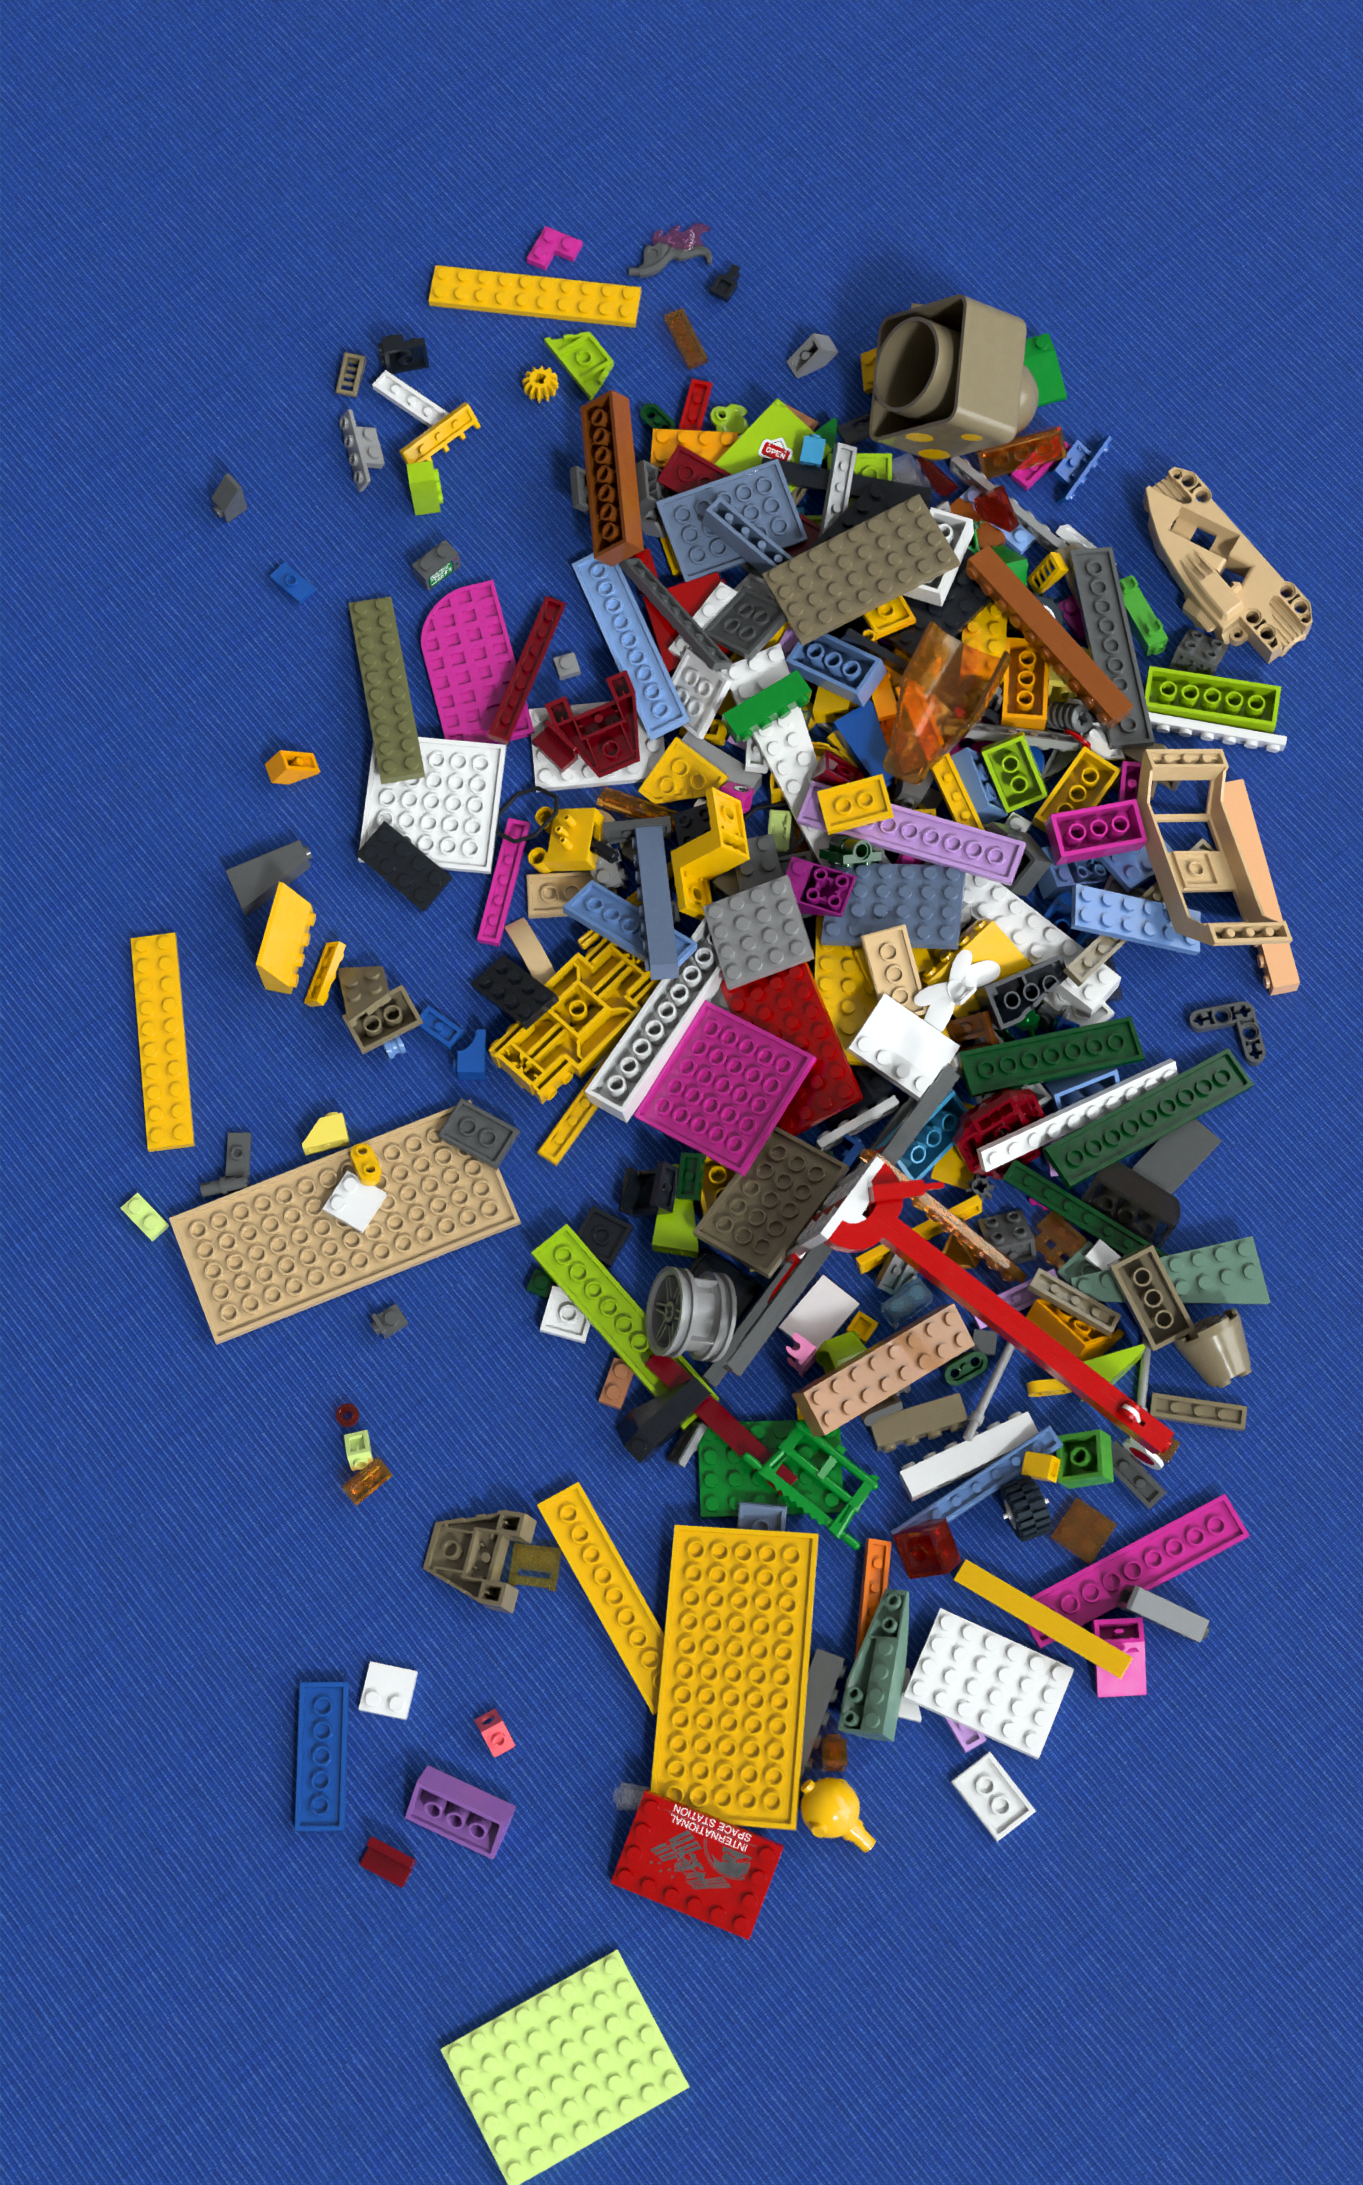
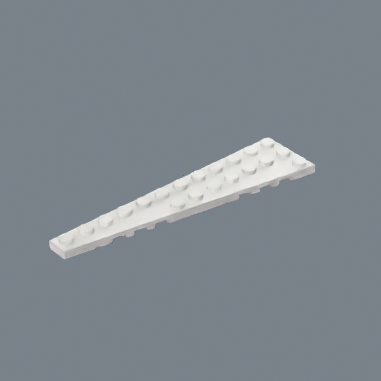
M780 643L759 652L751 661L745 658L731 664L729 669L720 670V672L733 681L729 691L736 705L790 674ZM798 707L791 710L787 717L774 720L770 727L765 730L759 729L753 735L796 822L813 781L811 778L818 765L801 708ZM798 824L817 863L830 868L828 860L819 858V849L829 848V842L834 834L828 835L827 832Z

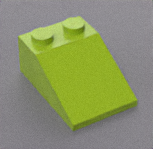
M1141 1344L1084 1361V1363L1114 1385L1141 1359L1145 1345Z

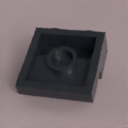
M392 334L381 338L382 343H378L382 368L387 367V371L391 374L429 368L424 337L403 341L402 334Z

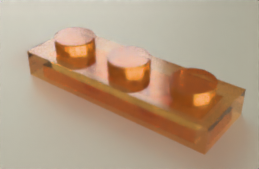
M682 308L664 315V321L688 370L708 363V357L684 309Z

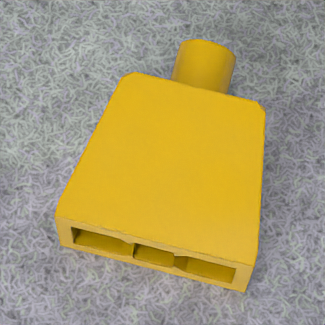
M818 686L812 712L816 723H832L860 706Z

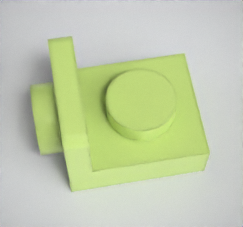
M363 1430L344 1435L346 1454L351 1470H361L374 1466L368 1431Z

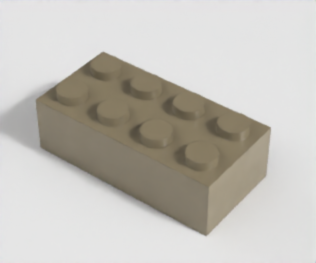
M1147 1244L1107 1265L1149 1349L1156 1351L1196 1330L1153 1245Z

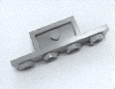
M347 409L340 418L339 425L344 435V445L347 447L349 454V463L354 473V482L357 485L358 491L363 492L371 481L368 468L382 469L385 462L376 428L357 427L353 411Z

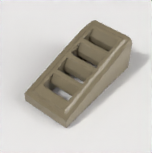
M344 353L336 394L357 398L367 362L365 356ZM349 363L357 364L359 366L358 368L349 366ZM347 370L357 372V374H347ZM345 378L354 379L355 383L344 380ZM343 385L353 387V391L342 389Z

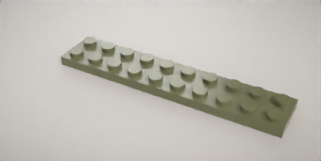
M392 597L349 603L381 784L424 778V766Z

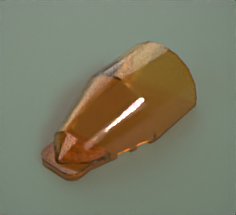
M930 621L900 680V694L896 704V719L893 722L889 750L883 761L884 770L889 775L912 785L923 782L928 771L938 764L982 720L1012 660L1011 655L1004 651L1001 658L981 652L955 639L943 631L935 622Z

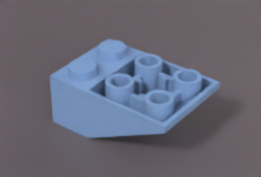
M1051 847L1041 848L1052 861V865L1037 883L1044 900L1055 899L1066 891L1072 894V887L1075 884L1097 887L1106 884L1109 879L1105 866L1098 858L1055 866Z

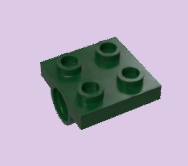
M834 835L829 842V848L819 849V858L828 860L829 864H840V867L848 868L854 867V863L873 865V861L882 860V851L872 849L870 842L867 840L846 835Z

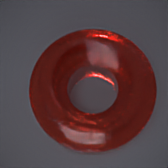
M343 1404L336 1411V1420L343 1427L354 1426L360 1417L357 1407L353 1404ZM350 1412L352 1417L348 1420L344 1419V1414Z

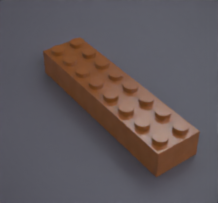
M610 390L580 407L594 559L611 567L644 550L629 398L614 390Z

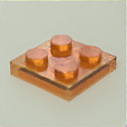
M1076 1498L1050 1539L1091 1565L1117 1524Z

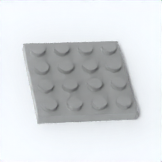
M788 875L703 906L725 983L729 990L815 959Z

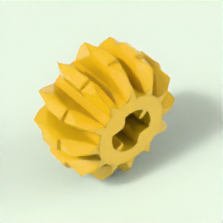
M542 365L538 370L533 367L532 372L526 371L525 378L522 381L524 393L529 395L531 401L537 398L539 403L542 399L549 401V396L555 397L556 390L559 388L556 373H552L550 368L544 370Z

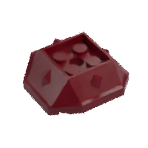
M1002 1089L960 1116L957 1133L952 1140L967 1169L972 1174L992 1176L994 1179L1002 1180L1014 1159L985 1172L981 1169L977 1149L1044 1118L1045 1115L1031 1089ZM1043 1146L1017 1157L1015 1160L1026 1165L1041 1155Z

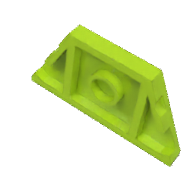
M590 331L577 335H563L564 338L551 340V337L545 338L544 343L588 399L590 401L593 400L614 366L612 358Z

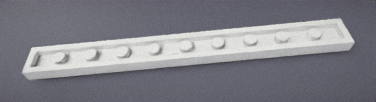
M1072 698L1067 700V703L1084 705L1082 700ZM1148 712L1151 727L1161 733L1172 731L1177 732L1183 737L1194 735L1200 736L1202 740L1213 741V739L1222 740L1224 744L1228 745L1239 743L1251 749L1262 747L1273 753L1283 751L1286 746L1287 736Z
M1170 1058L978 1148L977 1154L981 1169L988 1172L1097 1120L1178 1075L1176 1061Z

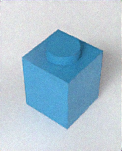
M816 434L804 435L799 464L820 468L826 439H821L822 437Z

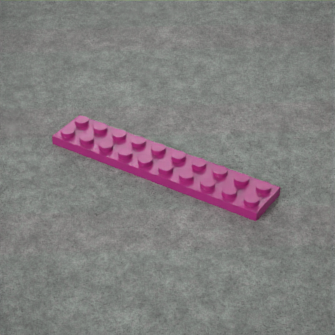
M1223 1494L1031 1598L1082 1627L1116 1609L1117 1607L1115 1606L1125 1584L1136 1585L1149 1591L1247 1539L1250 1535L1226 1494ZM1026 1624L1039 1649L1055 1641Z

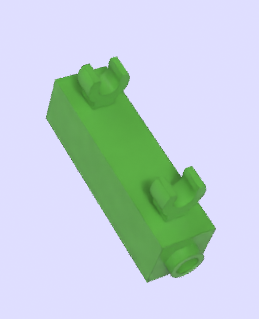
M1130 575L1119 580L1129 627L1146 657L1151 654H1160L1165 650L1168 641L1162 623L1156 618L1138 587L1139 584L1135 577Z

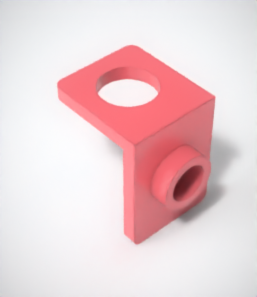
M496 1709L475 1719V1723L493 1757H497L515 1746ZM488 1718H494L492 1722L483 1724Z

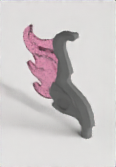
M699 223L691 226L685 232H678L680 230V225L672 228L664 237L661 236L663 234L662 229L657 231L653 237L654 246L647 245L644 250L643 264L640 268L629 267V276L650 277L661 272L672 260L681 262L698 256L705 257L707 265H711V251L704 247L701 241V234L704 231L710 232V228L705 224Z

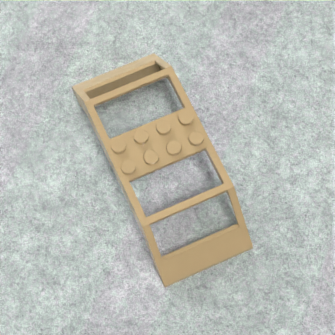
M1146 749L1143 752L1137 804L1147 837L1145 848L1174 931L1211 946L1291 943L1293 939L1286 921L1278 922L1264 914L1225 808L1223 797L1226 770L1229 766L1223 750ZM1210 780L1205 814H1154L1150 804L1152 781ZM1157 822H1207L1217 851L1167 852ZM1233 892L1243 922H1198L1190 917L1182 893Z

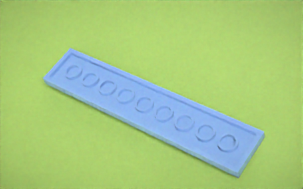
M594 553L573 563L572 566L619 671L627 670L636 690L637 712L650 740L652 741L690 722L691 720L619 563L611 567L594 559Z

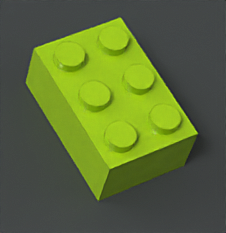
M1024 731L982 747L981 753L1006 813L1048 797V790Z

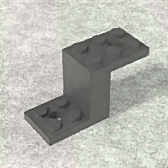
M645 460L635 464L641 516L654 508L657 509V501L677 494L657 482L663 469ZM574 466L570 468L573 507L590 515L586 470Z

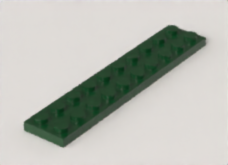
M1227 1048L1045 1147L1042 1152L1067 1189H1070L1248 1091L1254 1084L1230 1049Z

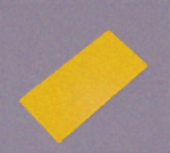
M962 1102L968 1111L975 1107L974 1105ZM955 1145L934 1165L931 1179L965 1190L971 1188L967 1184L968 1180L973 1181L975 1174H972L967 1169Z

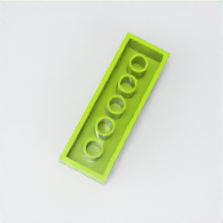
M1149 666L1144 690L1148 712L1270 734L1274 733L1276 727L1281 686Z

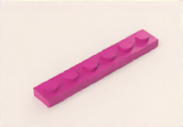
M508 818L504 834L513 839L527 836L531 826L530 822ZM505 839L502 841L477 937L478 943L500 947L527 840L517 844Z

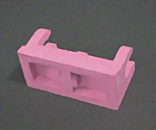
M795 1332L791 1336L794 1340V1346L792 1349L786 1346L788 1354L795 1358L796 1362L789 1357L787 1361L803 1377L816 1361V1347Z

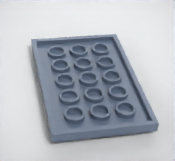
M778 459L656 502L684 582L747 563L743 557L702 524L705 510L719 497L723 498L783 550L808 541Z
M854 863V867L846 868L840 867V864H830V868L855 875L857 878L843 916H824L821 936L822 945L862 946L860 936L905 924L911 948L958 949L966 879L965 872L959 871L957 868H947L940 865L881 863L859 865V863Z

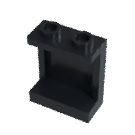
M664 1161L658 1162L656 1169L638 1171L631 1167L626 1168L618 1210L633 1218L673 1213L679 1168Z

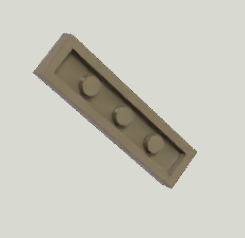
M1041 1268L1037 1270L1027 1290L1109 1337L1121 1317V1314Z
M1152 1393L1149 1414L1156 1419L1244 1432L1247 1406Z

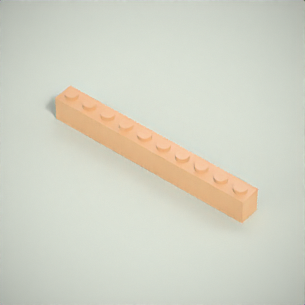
M1244 780L1225 782L1223 802L1264 914L1271 919L1282 922L1283 919ZM1290 944L1253 945L1254 948L1257 947L1259 954L1257 955L1258 966L1263 968V984L1265 989L1269 990L1270 996L1297 991L1300 980Z

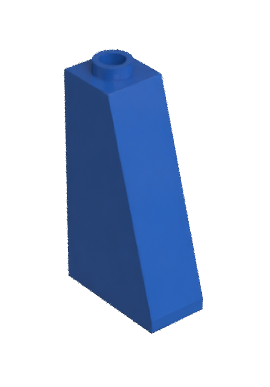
M870 700L864 707L860 706L833 722L832 731L857 767L863 771L864 777L869 778L883 774L886 789L894 786L896 772L874 705Z

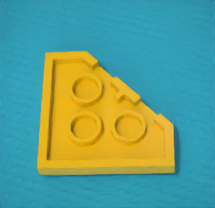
M675 737L638 792L654 804L705 797L706 790L711 787L719 790L728 780L729 776L681 739Z

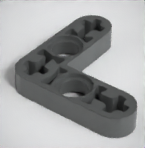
M1241 1001L1196 1010L1190 1015L1188 1026L1196 1033L1235 1026L1245 1062L1251 1066H1258L1263 1062L1266 1051L1256 1014L1250 1003ZM1240 1009H1243L1244 1012H1248L1246 1017H1243L1242 1014H1238ZM1223 1012L1227 1015V1020L1219 1022L1216 1020L1215 1014ZM1196 1017H1199L1200 1020H1205L1202 1026H1199L1197 1022L1194 1023ZM1252 1029L1255 1032V1037L1252 1039L1245 1038L1243 1030ZM1252 1044H1255V1045H1254V1051H1255V1053H1256V1054H1259V1053H1260V1055L1258 1056L1257 1059H1255L1254 1056H1250V1054H1251V1052H1252V1047H1251Z

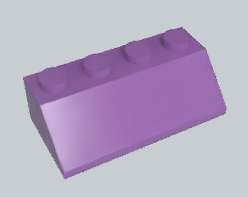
M428 1765L416 1782L405 1819L494 1859L510 1826L516 1806Z

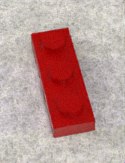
M691 380L678 430L701 431L713 387L712 382Z

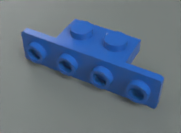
M1110 435L1099 440L1092 451L1086 448L1078 439L1072 442L1051 471L1066 486L1055 501L1058 505L1064 502L1068 503L1075 497L1076 493L1074 491L1076 488L1084 484L1087 480V473L1098 465L1099 461L1097 459L1110 448L1108 445L1112 440Z

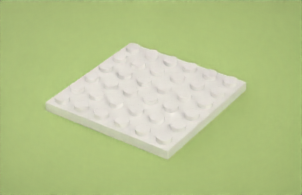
M418 737L425 777L381 784L373 742L359 850L385 820L441 869L491 874L506 745ZM358 857V861H359V862L365 863L363 860H361V859Z

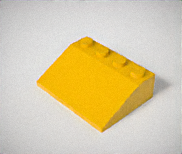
M279 882L256 961V967L266 990L292 994L293 987L296 988L298 985L299 975L297 972L299 967H302L304 964L305 955L303 951L304 947L309 945L310 926L315 924L316 913H314L309 902L282 882Z

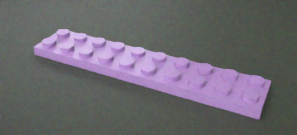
M815 781L811 782L797 818L798 824L827 832L817 791L828 789L832 786ZM891 804L894 818L834 833V835H846L867 840L875 847L947 868H957L959 871L1009 886L1012 885L1026 847V842L895 804Z

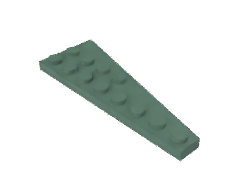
M1253 1236L1160 1257L1183 1304H1270ZM1109 1269L1070 1278L1072 1287L1100 1303H1126Z

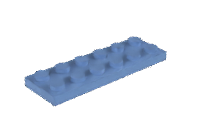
M593 880L586 884L563 906V913L645 962L644 958L648 957V953H643V940H646V936L641 935V922H644V918L640 919L638 907ZM674 929L679 968L697 950V943Z
M1075 884L1072 887L1071 929L1194 956L1200 953V941L1174 931L1165 903ZM1188 909L1190 917L1200 922L1201 911Z

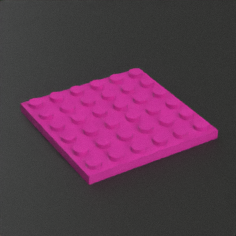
M705 1000L633 1116L745 1177L817 1058Z

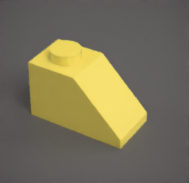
M331 1112L326 1114L325 1117L319 1118L302 1143L306 1156L350 1145L343 1113Z

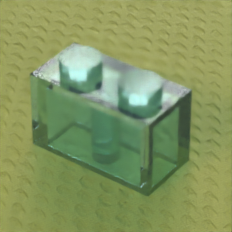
M917 1278L882 1303L881 1313L895 1330L930 1305L933 1300V1294L923 1281Z

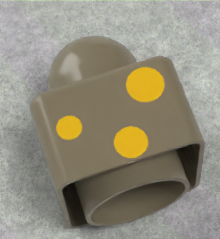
M962 294L887 316L882 321L878 332L869 425L870 438L875 442L934 462L1011 442L1016 435L1021 433L1030 424L1036 413L1039 400L1036 380L1024 364L1027 333L1024 320Z

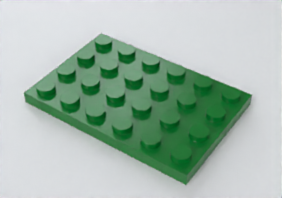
M796 1420L739 1423L773 1454L777 1450L775 1446L781 1444L795 1429L794 1422ZM840 1427L825 1436H821L834 1448L841 1444ZM706 1429L698 1443L701 1519L738 1518L739 1501L787 1505L786 1516L809 1515V1513L804 1514L802 1507L797 1508L795 1502L790 1503L788 1496L783 1497L782 1495L780 1497L711 1429ZM805 1435L794 1448L819 1470L829 1458L826 1452ZM787 1457L782 1464L798 1478L792 1485L795 1490L826 1515L839 1514L844 1508V1501L792 1459ZM837 1462L827 1476L843 1488L842 1465Z

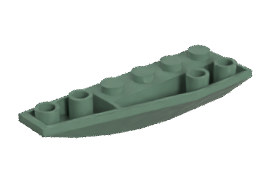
M885 1589L846 1681L838 1730L871 1740L894 1742L906 1667L909 1591Z

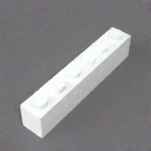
M1020 1411L1010 1415L1008 1417L1009 1420L1002 1424L999 1421L989 1425L987 1431L981 1434L978 1431L975 1432L971 1441L966 1440L960 1444L957 1441L950 1443L944 1447L945 1451L938 1454L931 1452L923 1457L924 1460L917 1464L910 1462L904 1465L899 1473V1478L911 1502L991 1465L1037 1434L1038 1430L1028 1411L1023 1414Z

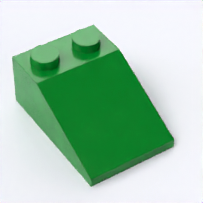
M1049 333L1027 338L1024 364L1031 371L1037 383L1039 394L1037 407L1066 400L1067 394L1056 351Z

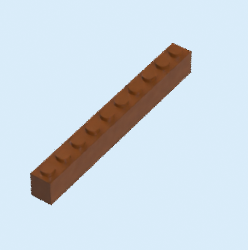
M989 545L968 559L965 570L969 578L978 583L982 592L995 602L999 611L1005 613L1010 623L1023 633L1025 640L1038 650L1042 659L1050 663L1054 672L1067 682L1072 692L1077 693L1085 707L1095 713L1102 725H1105L1110 730L1130 714L1134 705Z

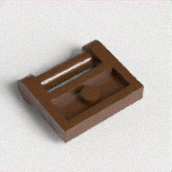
M988 1010L949 1020L946 1025L950 1039L960 1046L956 1054L962 1051L1000 1044L995 1036ZM985 1036L986 1042L967 1047L962 1044V1041Z

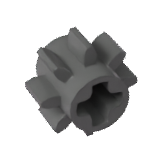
M977 1175L974 1181L968 1180L967 1184L971 1188H967L965 1194H970L971 1198L978 1194L983 1205V1201L986 1198L988 1200L992 1199V1195L989 1192L994 1190V1185H989V1177L983 1179ZM976 1187H980V1189L983 1190V1193H979V1190L976 1189Z

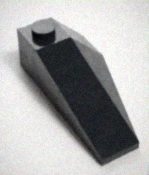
M1060 954L995 980L985 986L976 988L977 990L974 994L981 1011L988 1010L991 1022L999 1030L1021 1022L1049 993H1052L1068 978L1063 972L1066 965Z
M693 1377L631 1410L616 1426L623 1446L639 1463L650 1461L711 1393L696 1377Z

